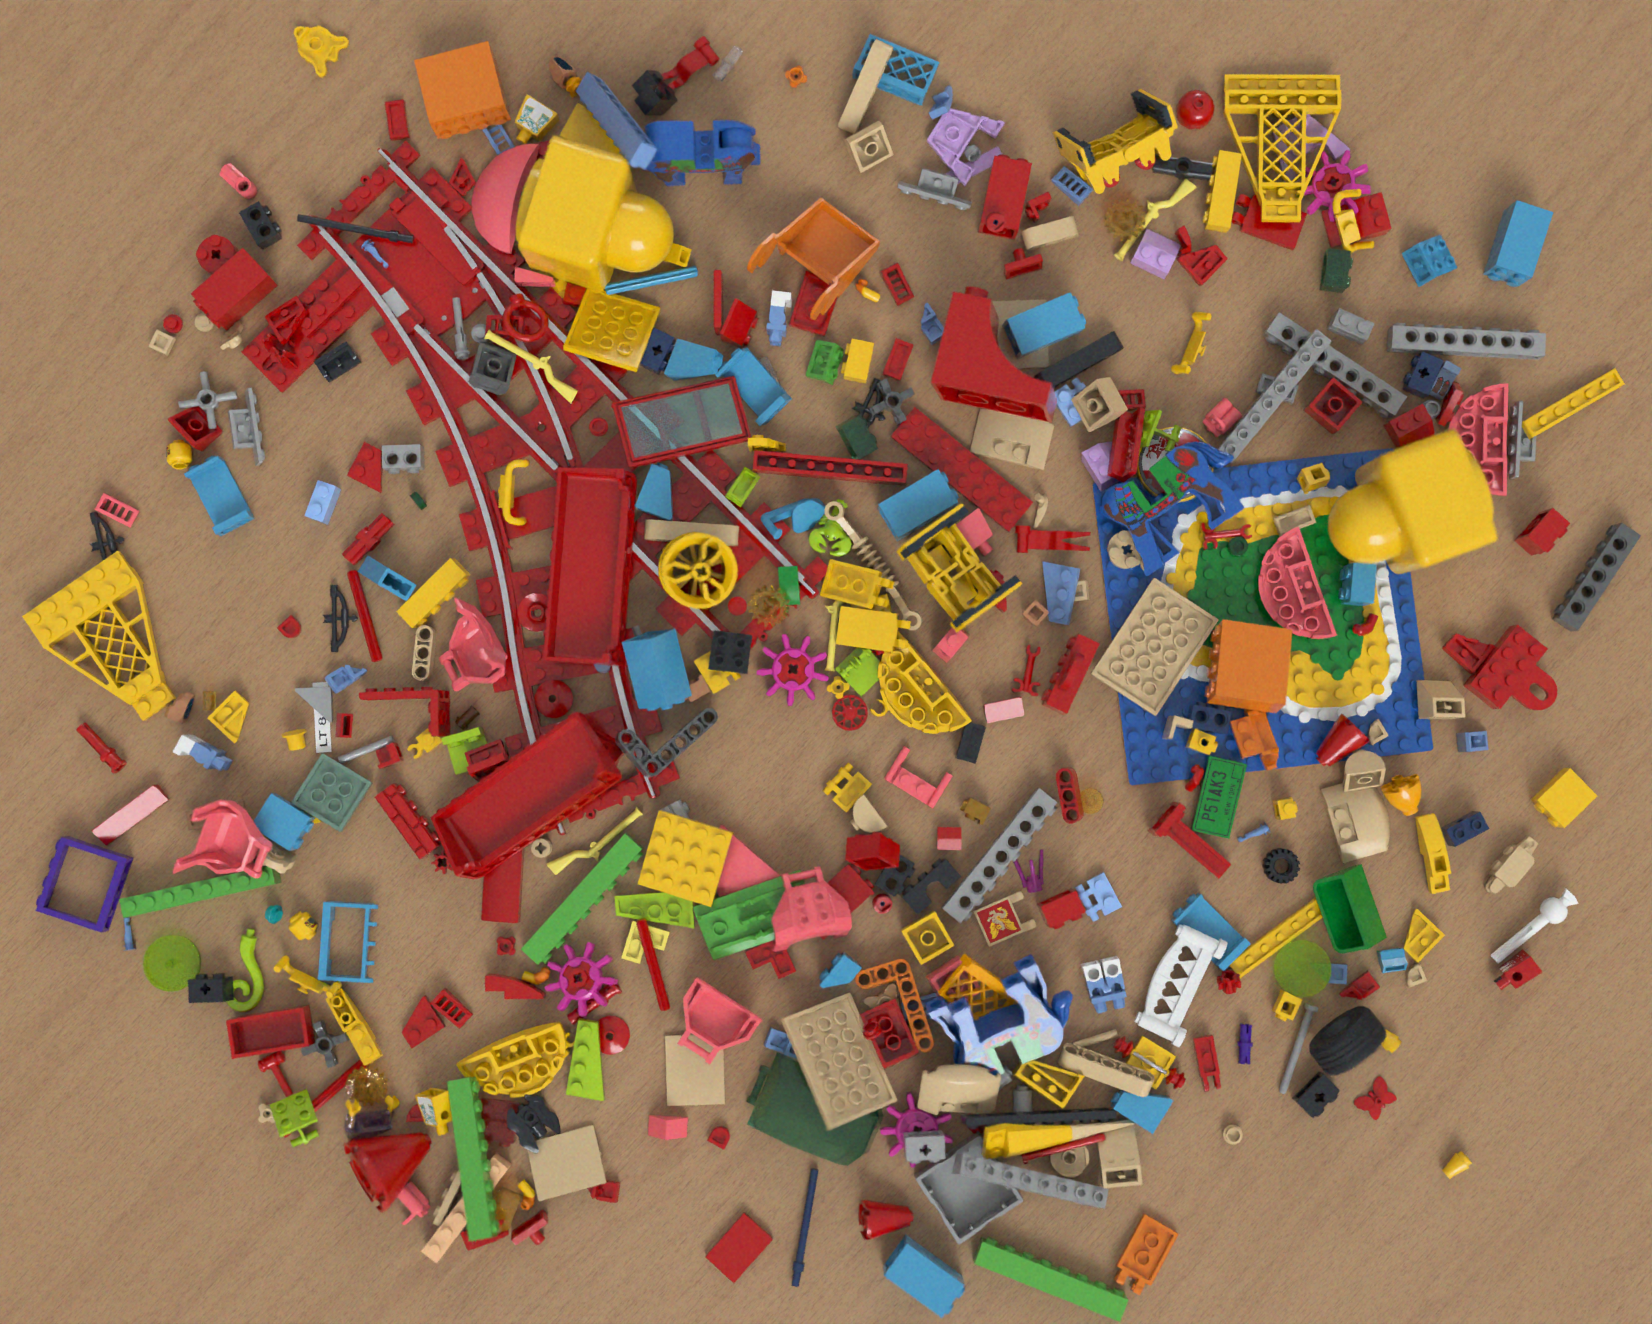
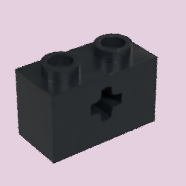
M225 973L213 974V977H208V974H197L196 978L188 980L189 1003H213L234 1000L233 976L225 977Z
M1319 1071L1292 1099L1310 1117L1314 1118L1323 1113L1324 1107L1328 1103H1332L1337 1099L1340 1090ZM1316 1093L1320 1096L1319 1099H1316Z

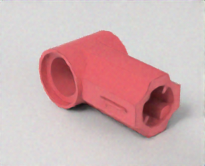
M229 163L221 168L219 175L243 198L252 199L256 196L257 187L236 167ZM246 185H249L248 189L243 191V188Z

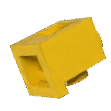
M1323 463L1301 469L1297 480L1304 494H1307L1309 491L1327 486L1330 480V473L1325 469Z
M1192 729L1185 747L1210 755L1211 752H1215L1218 742L1215 741L1216 736L1199 731L1198 729ZM1202 739L1207 740L1206 746H1202Z
M1292 797L1272 800L1277 820L1296 817L1298 808Z
M1280 989L1279 996L1272 1009L1276 1013L1275 1017L1286 1021L1287 1018L1293 1021L1302 999ZM1286 1002L1287 1008L1282 1009L1283 1004Z

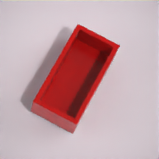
M309 1005L232 1017L226 1020L232 1059L307 1047L315 1043Z

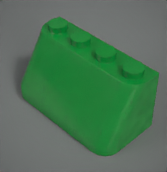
M1362 864L1348 867L1314 882L1313 891L1335 951L1344 954L1366 950L1387 938Z

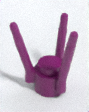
M1041 849L1039 854V878L1038 875H1035L1032 859L1029 860L1031 875L1027 876V880L1017 859L1014 861V865L1022 880L1023 888L1027 887L1028 893L1043 890V850Z

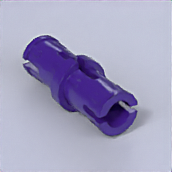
M1240 1024V1038L1237 1041L1239 1046V1064H1251V1047H1253V1042H1251V1024Z

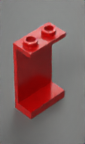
M848 863L827 884L848 902L850 913H852L869 896L875 893L873 891L875 886L868 879L865 881L860 876L862 872L856 865L853 864L851 866ZM823 935L820 937L824 940L829 935Z

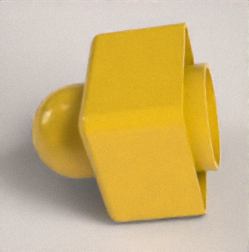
M555 135L550 141L545 159H538L528 176L516 222V240L519 242V249L531 271L599 292L605 290V286L610 283L614 268L638 273L658 266L669 254L674 238L673 223L668 212L657 200L637 192L629 162L625 157Z
M1454 429L1388 452L1360 466L1355 473L1358 487L1345 492L1333 505L1328 518L1329 536L1339 553L1349 560L1363 564H1373L1386 560L1390 570L1396 574H1403L1431 566L1497 540V533L1492 522L1493 504L1488 484L1476 459L1463 446L1460 436Z

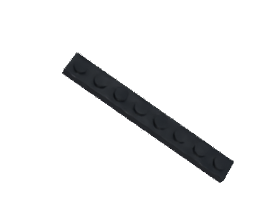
M1107 1107L962 1114L961 1123L969 1129H977L979 1125H986V1127L1017 1123L1035 1125V1122H1042L1043 1125H1053L1054 1121H1061L1062 1124H1072L1074 1120H1079L1080 1123H1091V1120L1098 1119V1122H1109V1119L1116 1118V1110Z

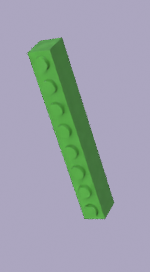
M625 833L521 950L537 965L541 962L546 963L552 956L550 952L555 947L558 949L566 941L563 939L567 933L571 935L578 927L576 923L581 918L585 920L591 913L590 907L593 904L597 906L604 898L602 894L606 890L611 891L617 884L616 878L619 875L623 877L629 871L628 865L632 861L635 863L643 855L641 852L643 847L628 833Z
M265 866L262 867L263 872L260 878H253L242 871L119 899L123 918L282 883L280 873L275 869Z
M476 1077L447 1081L469 1241L491 1238L498 1235L499 1222L495 1216L497 1206L492 1195L494 1184L489 1174L491 1164L489 1159H487L486 1153L488 1151V1143L484 1139L485 1123L481 1118L482 1102L478 1096L480 1090L479 1082L476 1080Z
M981 1237L973 1257L974 1264L1116 1321H1121L1128 1303V1298L1123 1290L1116 1287L1110 1289L1099 1280L1095 1282L1090 1281L1084 1274L1078 1273L1075 1275L1070 1273V1269L1064 1266L1055 1267L1052 1265V1262L1041 1258V1261L1035 1259L1034 1255L1029 1252L1023 1251V1253L1015 1251L1016 1248L1009 1244L1003 1246L998 1244V1241L994 1238L987 1237L985 1239Z

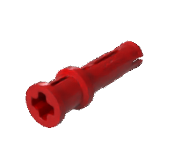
M86 722L76 729L100 755V760L111 768L113 774L125 767L127 762L115 753L116 750L114 748H109Z
M607 984L600 989L599 993L609 1003V999L616 994H621L622 990L618 984ZM594 998L586 1001L587 1014L600 1006ZM578 1007L567 1014V1018L574 1025L578 1022L579 1018H583L579 1016Z

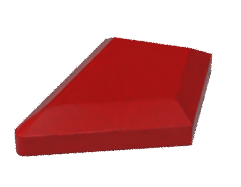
M460 158L449 184L464 197L476 182L463 158Z

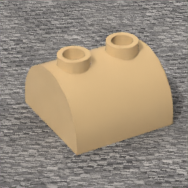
M880 121L844 139L848 153L860 173L894 155L883 124Z
M1363 749L1354 751L1345 764L1344 792L1383 786L1386 770L1383 760L1377 754Z
M865 795L860 796L853 806V819L850 821L857 831L862 829L867 832H878L886 828L887 825Z

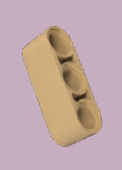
M1074 216L1031 227L1021 232L1027 251L1079 236Z
M427 625L420 626L415 636L412 675L419 681H428L433 675L437 632L433 627ZM426 629H429L431 633L428 639L422 637V633ZM426 648L429 654L423 659L420 656V652ZM422 667L427 672L423 678L418 675V671Z

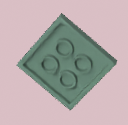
M322 753L291 803L342 832L373 783Z

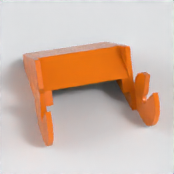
M820 198L777 235L772 233L752 254L747 270L753 273L757 265L761 268L769 259L777 244L779 253L782 256L786 252L830 285L817 300L811 311L810 318L815 321L820 313L822 315L826 313L836 297L839 298L878 250L880 241L823 198Z

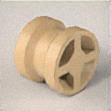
M547 838L537 839L531 846L532 853L539 858L548 856L553 848L552 843Z

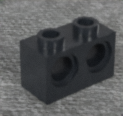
M258 201L239 212L256 244L262 250L282 239L279 234L281 229L276 221L273 222L270 216H272V213L267 205L263 206ZM261 213V217L258 220H254L255 215ZM270 229V234L263 236L264 231Z
M899 855V861L906 863V870L899 872L896 868L883 869L875 882L877 887L894 897L896 894L900 895L906 886L903 884L907 877L911 878L916 869L913 867L915 863L902 855ZM887 879H896V886L888 888L886 886Z

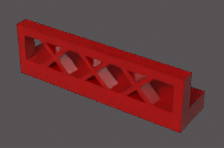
M1142 407L1132 414L1126 411L1115 420L1107 475L1123 483L1137 472L1145 409Z

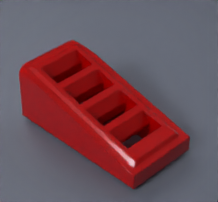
M898 263L879 271L897 306L914 298ZM895 270L897 274L888 277L887 274ZM899 277L900 281L894 284L891 283L892 280ZM903 284L904 287L895 292L894 288ZM904 291L907 292V295L898 298L897 295L903 293Z
M487 315L485 335L489 329L491 330L492 320H495V330H491L492 333L498 336L512 337L505 330L504 325H502V330H499V321H503V315ZM511 316L510 322L513 328L514 322H517V331L524 334L525 317Z
M1144 389L1118 390L1128 410H1136L1140 407L1146 408ZM1127 395H1129L1130 404H1128ZM1134 395H1137L1138 404H1135Z
M444 988L430 1002L436 1010L459 1029L473 1015L447 988ZM446 997L447 1000L441 1005L439 1002ZM452 1002L453 1005L446 1010L445 1007ZM458 1007L459 1010L454 1015H451L450 1013ZM464 1012L465 1015L458 1021L456 1018Z

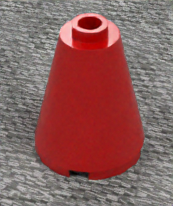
M1341 714L1317 750L1316 754L1318 757L1316 759L1323 766L1326 764L1332 766L1371 740L1346 716Z
M861 1200L862 1204H859L858 1216L859 1225H862L864 1231H860L863 1240H871L909 1227L914 1219L913 1211L909 1210L908 1206Z

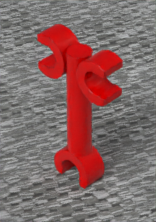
M1203 522L1200 524L1204 537L1202 548L1206 550L1207 543L1211 542L1213 549H1216L1218 542L1215 539L1241 536L1244 539H1250L1252 535H1246L1244 530L1251 528V525L1245 524L1240 529L1214 531L1215 528L1213 530L1211 528L1209 530L1206 529Z
M1027 645L1026 653L1028 659L1024 680L1022 681L1019 678L1013 679L1014 682L1020 684V687L1018 689L1012 688L1011 691L1015 693L1022 691L1029 693L1031 696H1038L1039 693H1034L1032 687L1040 686V683H1031L1035 658L1040 654L1041 648L1037 647L1036 653H1031V645Z

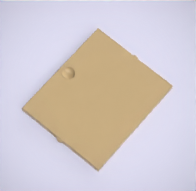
M1017 299L1014 301H992L999 318V348L1007 360L1019 370L1025 368H1048V346L1017 359L1002 326L1008 318L1044 304L1046 300Z
M694 1034L688 1037L689 1040L709 1053L714 1048ZM665 1035L667 1106L725 1104L724 1049L718 1051L709 1065L705 1062L704 1058L684 1045L680 1046L677 1044L682 1035Z
M594 1125L536 1140L539 1152L533 1153L528 1150L532 1169L531 1174H533L538 1201L607 1183L601 1159L602 1153L599 1150Z

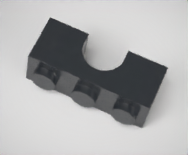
M939 858L931 865L933 867L928 873L924 871L917 878L919 881L914 886L910 884L902 891L904 893L902 898L917 915L932 903L926 894V888L930 883L940 882L948 889L961 877L945 858L943 860Z

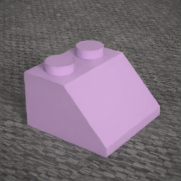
M1146 229L1130 263L1165 279L1181 245Z
M1112 441L1098 443L1082 452L1081 461L1100 491L1119 482V480L1107 475Z

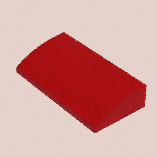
M524 848L484 876L482 921L520 922Z

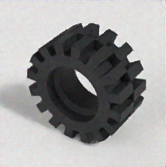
M1277 848L1266 854L1267 857L1263 859L1265 862L1262 864V868L1265 869L1264 874L1267 875L1268 879L1276 883L1286 884L1289 881L1295 880L1294 877L1299 875L1297 872L1300 871V861L1297 860L1298 857L1293 854L1294 852ZM1280 858L1288 862V869L1285 873H1278L1274 868L1275 862Z

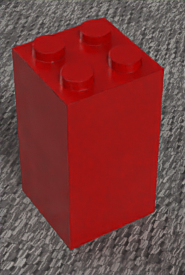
M1003 154L994 155L978 233L1015 240L1019 230L1032 163L1028 162V160L1018 158L1017 160L1010 159L1009 156ZM992 212H999L1005 217L1006 224L1000 232H992L986 226V218Z
M242 248L197 287L191 295L195 298L193 300L194 304L206 314L207 318L218 328L223 327L227 331L278 285Z

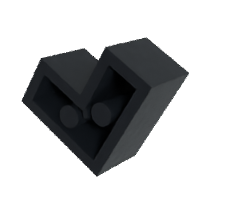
M646 70L632 85L639 95L634 101L645 116H663L678 101L673 89L665 84L663 76L656 70Z

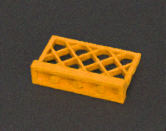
M965 953L960 958L962 961L960 966L937 992L950 1003L968 995L967 1003L970 1007L972 1018L975 1020L979 1019V1016L982 1017L1000 1008L1010 1006L1014 1002L1018 1003L1016 999L1007 994L1001 982L1002 979ZM966 970L968 978L960 980V975ZM981 981V987L972 989V982ZM968 983V990L960 992V985ZM950 987H955L956 993L946 994ZM993 989V996L985 998V991ZM981 992V999L973 1001V994ZM1007 999L1003 1006L998 1007V1000ZM993 1001V1008L985 1010V1003ZM981 1004V1011L973 1013V1006Z

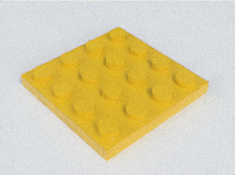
M587 288L564 343L563 350L637 372L661 308L617 294L607 295L604 290L599 292Z
M659 810L638 885L712 907L733 832Z

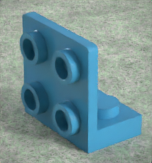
M1441 235L1420 242L1402 253L1418 287L1457 268L1455 260L1451 256L1446 242Z

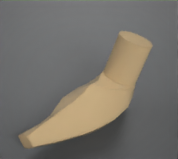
M1037 493L1035 495V500L1039 504L1036 510L1033 529L1037 528L1048 507L1046 494L1041 495Z

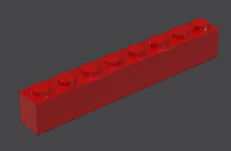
M754 450L753 460L754 473L899 486L906 485L908 464L758 450Z

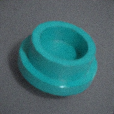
M270 905L266 909L265 919L271 924H276L281 920L283 916L282 907Z

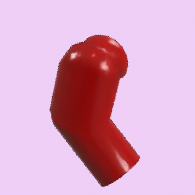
M1369 613L1365 623L1353 626V633L1358 636L1371 633L1378 616Z
M1195 764L1191 768V772L1194 775L1185 785V789L1189 792H1192L1199 785L1204 774V769L1199 764Z

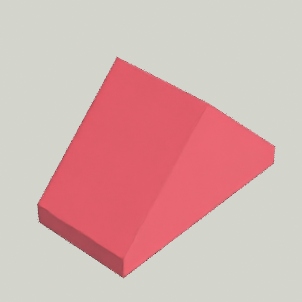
M649 1115L648 1135L664 1140L687 1137L688 1117Z

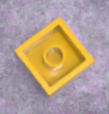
M934 910L901 929L921 965L955 946Z

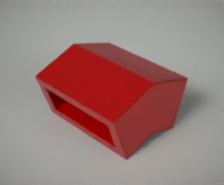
M337 713L335 737H352L353 714ZM344 716H347L346 735H343Z
M937 827V850H961V827Z

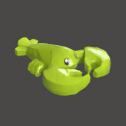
M836 500L843 505L844 509L848 508V504L844 503V500ZM834 505L835 508L832 510L831 515L835 517L839 514V508ZM823 515L818 524L824 525V527L814 529L810 533L809 545L813 550L825 553L826 550L819 546L821 543L824 547H827L822 535L824 534L829 541L840 538L841 540L831 547L832 549L838 547L839 550L830 551V554L837 557L847 555L851 551V539L843 532V528L837 521H832L826 515Z

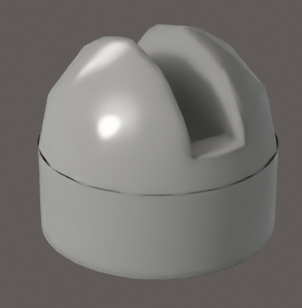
M969 145L966 147L964 154L970 162H974L981 156V151L977 146Z

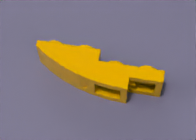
M1431 813L1417 816L1415 820L1420 854L1424 856L1428 891L1431 894L1450 890L1448 874H1451L1445 841L1436 815Z
M344 989L338 990L332 998L327 997L325 1000L342 1031L347 1033L363 1065L368 1066L383 1056L375 1041L374 1033Z

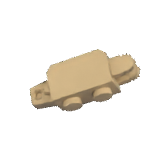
M1526 836L1517 845L1512 844L1505 848L1501 859L1496 860L1490 867L1491 870L1488 874L1491 877L1484 885L1486 892L1496 894L1504 886L1515 887L1535 863L1532 853L1538 843L1533 838Z

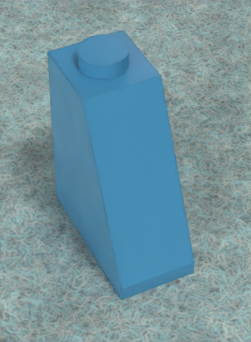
M677 338L664 374L674 381L717 374L718 369L722 365L723 355L715 349Z
M651 464L635 508L666 521H673L671 472L667 470L668 466L664 464Z
M370 556L366 557L358 570L360 574L405 601L408 600L416 587V584Z
M1120 1089L1119 1092H1115L1112 1096L1111 1107L1153 1134L1173 1103V1100L1167 1095L1149 1093L1146 1097H1140Z

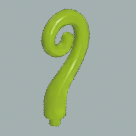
M247 928L246 934H242L239 945L241 958L253 980L252 996L246 1002L236 1000L235 996L234 1000L226 1001L237 1012L253 1010L261 1001L264 992L263 976L254 956L257 937L254 936L255 929ZM242 979L233 981V994L236 988L242 989L243 996L250 994L251 989L248 982Z

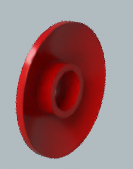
M540 593L530 594L520 602L517 611L518 619L526 629L534 632L544 631L547 619L545 617V610L548 607L546 595ZM541 610V615L536 617L535 611Z
M548 680L538 687L534 701L536 708L542 715L549 718H559L571 709L573 694L569 686L564 682ZM551 695L556 696L555 702H550L549 698Z
M605 1016L599 1019L600 1052L613 1055L624 1050L630 1039V1030L626 1022L617 1016ZM607 1033H612L613 1039H608L606 1037Z

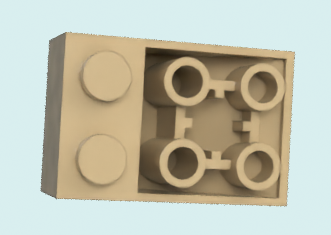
M1134 1124L1103 1132L1106 1139L1096 1143L1100 1184L1102 1187L1113 1188L1143 1185Z

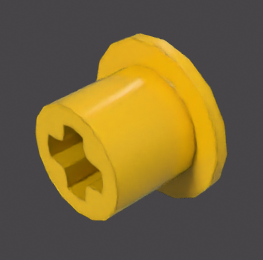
M306 729L292 730L281 735L282 738H286L290 751L306 747L304 734L307 732Z

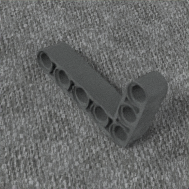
M712 708L699 712L653 754L637 735L629 729L619 732L615 737V743L645 777H653L665 769L712 727L718 719V714ZM705 713L710 714L711 722L704 720ZM691 725L697 728L696 735L690 733ZM622 734L629 736L630 741L628 744L622 742ZM676 738L682 739V748L676 745ZM636 748L642 751L641 758L635 757L634 750ZM663 750L669 753L668 760H664L661 757ZM648 763H652L655 766L654 773L648 772Z

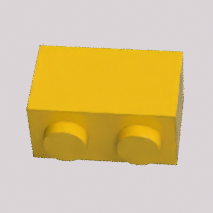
M853 338L851 339V344L847 343L845 355H848L847 362H843L841 373H844V379L866 384L874 343Z

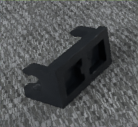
M348 342L342 343L314 361L323 377L329 383L362 363Z
M972 722L964 726L956 759L976 764L986 730L985 726Z

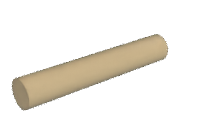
M1114 1029L1072 1043L1080 1047H1086L1118 1037V1033Z

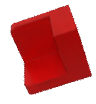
M393 742L386 745L387 747L376 750V755L380 762L378 765L379 769L404 761L398 743Z

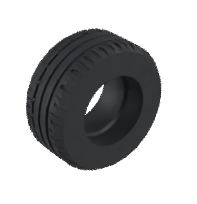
M1358 1006L1344 1012L1323 1027L1311 1040L1309 1052L1326 1074L1332 1076L1340 1075L1353 1069L1370 1057L1384 1042L1386 1029L1369 1008Z

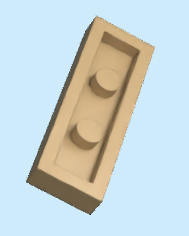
M459 1170L453 1172L450 1178L452 1184L450 1188L445 1189L441 1197L444 1201L441 1206H437L433 1213V1217H435L433 1224L439 1227L444 1222L461 1187Z

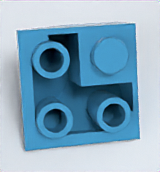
M846 952L838 953L831 961V968H825L820 974L819 986L825 988L850 983L862 969V966Z

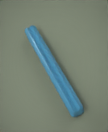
M696 266L608 283L605 286V291L607 295L693 278L698 276V270Z

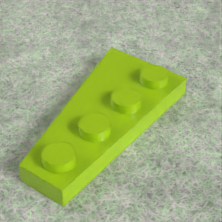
M664 892L615 896L616 916L633 919L645 918L651 922L695 929L693 901Z
M583 1018L578 1020L566 1095L599 1101L605 1100L598 1021Z

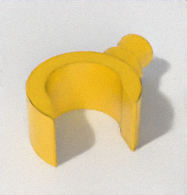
M877 699V701L883 705V711L879 714L872 709H869V711L873 716L881 717L884 716L887 713V711H889V709L887 708L883 700Z

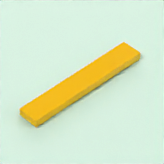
M1616 368L1522 421V428L1527 437L1531 439L1618 389L1625 383Z
M1316 897L1248 946L1229 967L1236 974H1240V978L1322 919Z

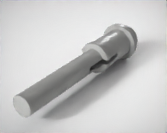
M456 297L452 299L456 335H454L456 351L454 353L457 359H467L470 351L467 348V335L464 334L460 298Z

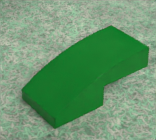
M798 566L778 567L781 605H800Z

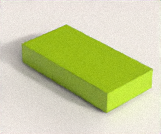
M744 467L725 497L741 507L760 479V476Z

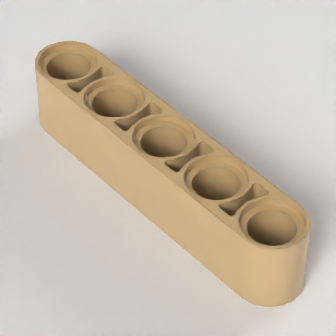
M875 39L839 121V128L851 134L857 133L894 47Z
M645 520V540L670 542L675 537L684 533L701 532L719 538L727 546H738L739 526Z
M1072 1043L1063 1045L1058 1058V1064L1064 1069L1140 1097L1148 1096L1154 1082V1076L1148 1071Z

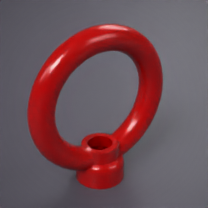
M521 293L511 296L509 298L510 304L504 310L502 318L505 330L510 336L523 342H533L542 338L547 332L549 325L544 309L535 302L525 300ZM524 308H529L535 311L541 320L539 330L533 334H522L515 330L510 322V317L514 310L520 311Z

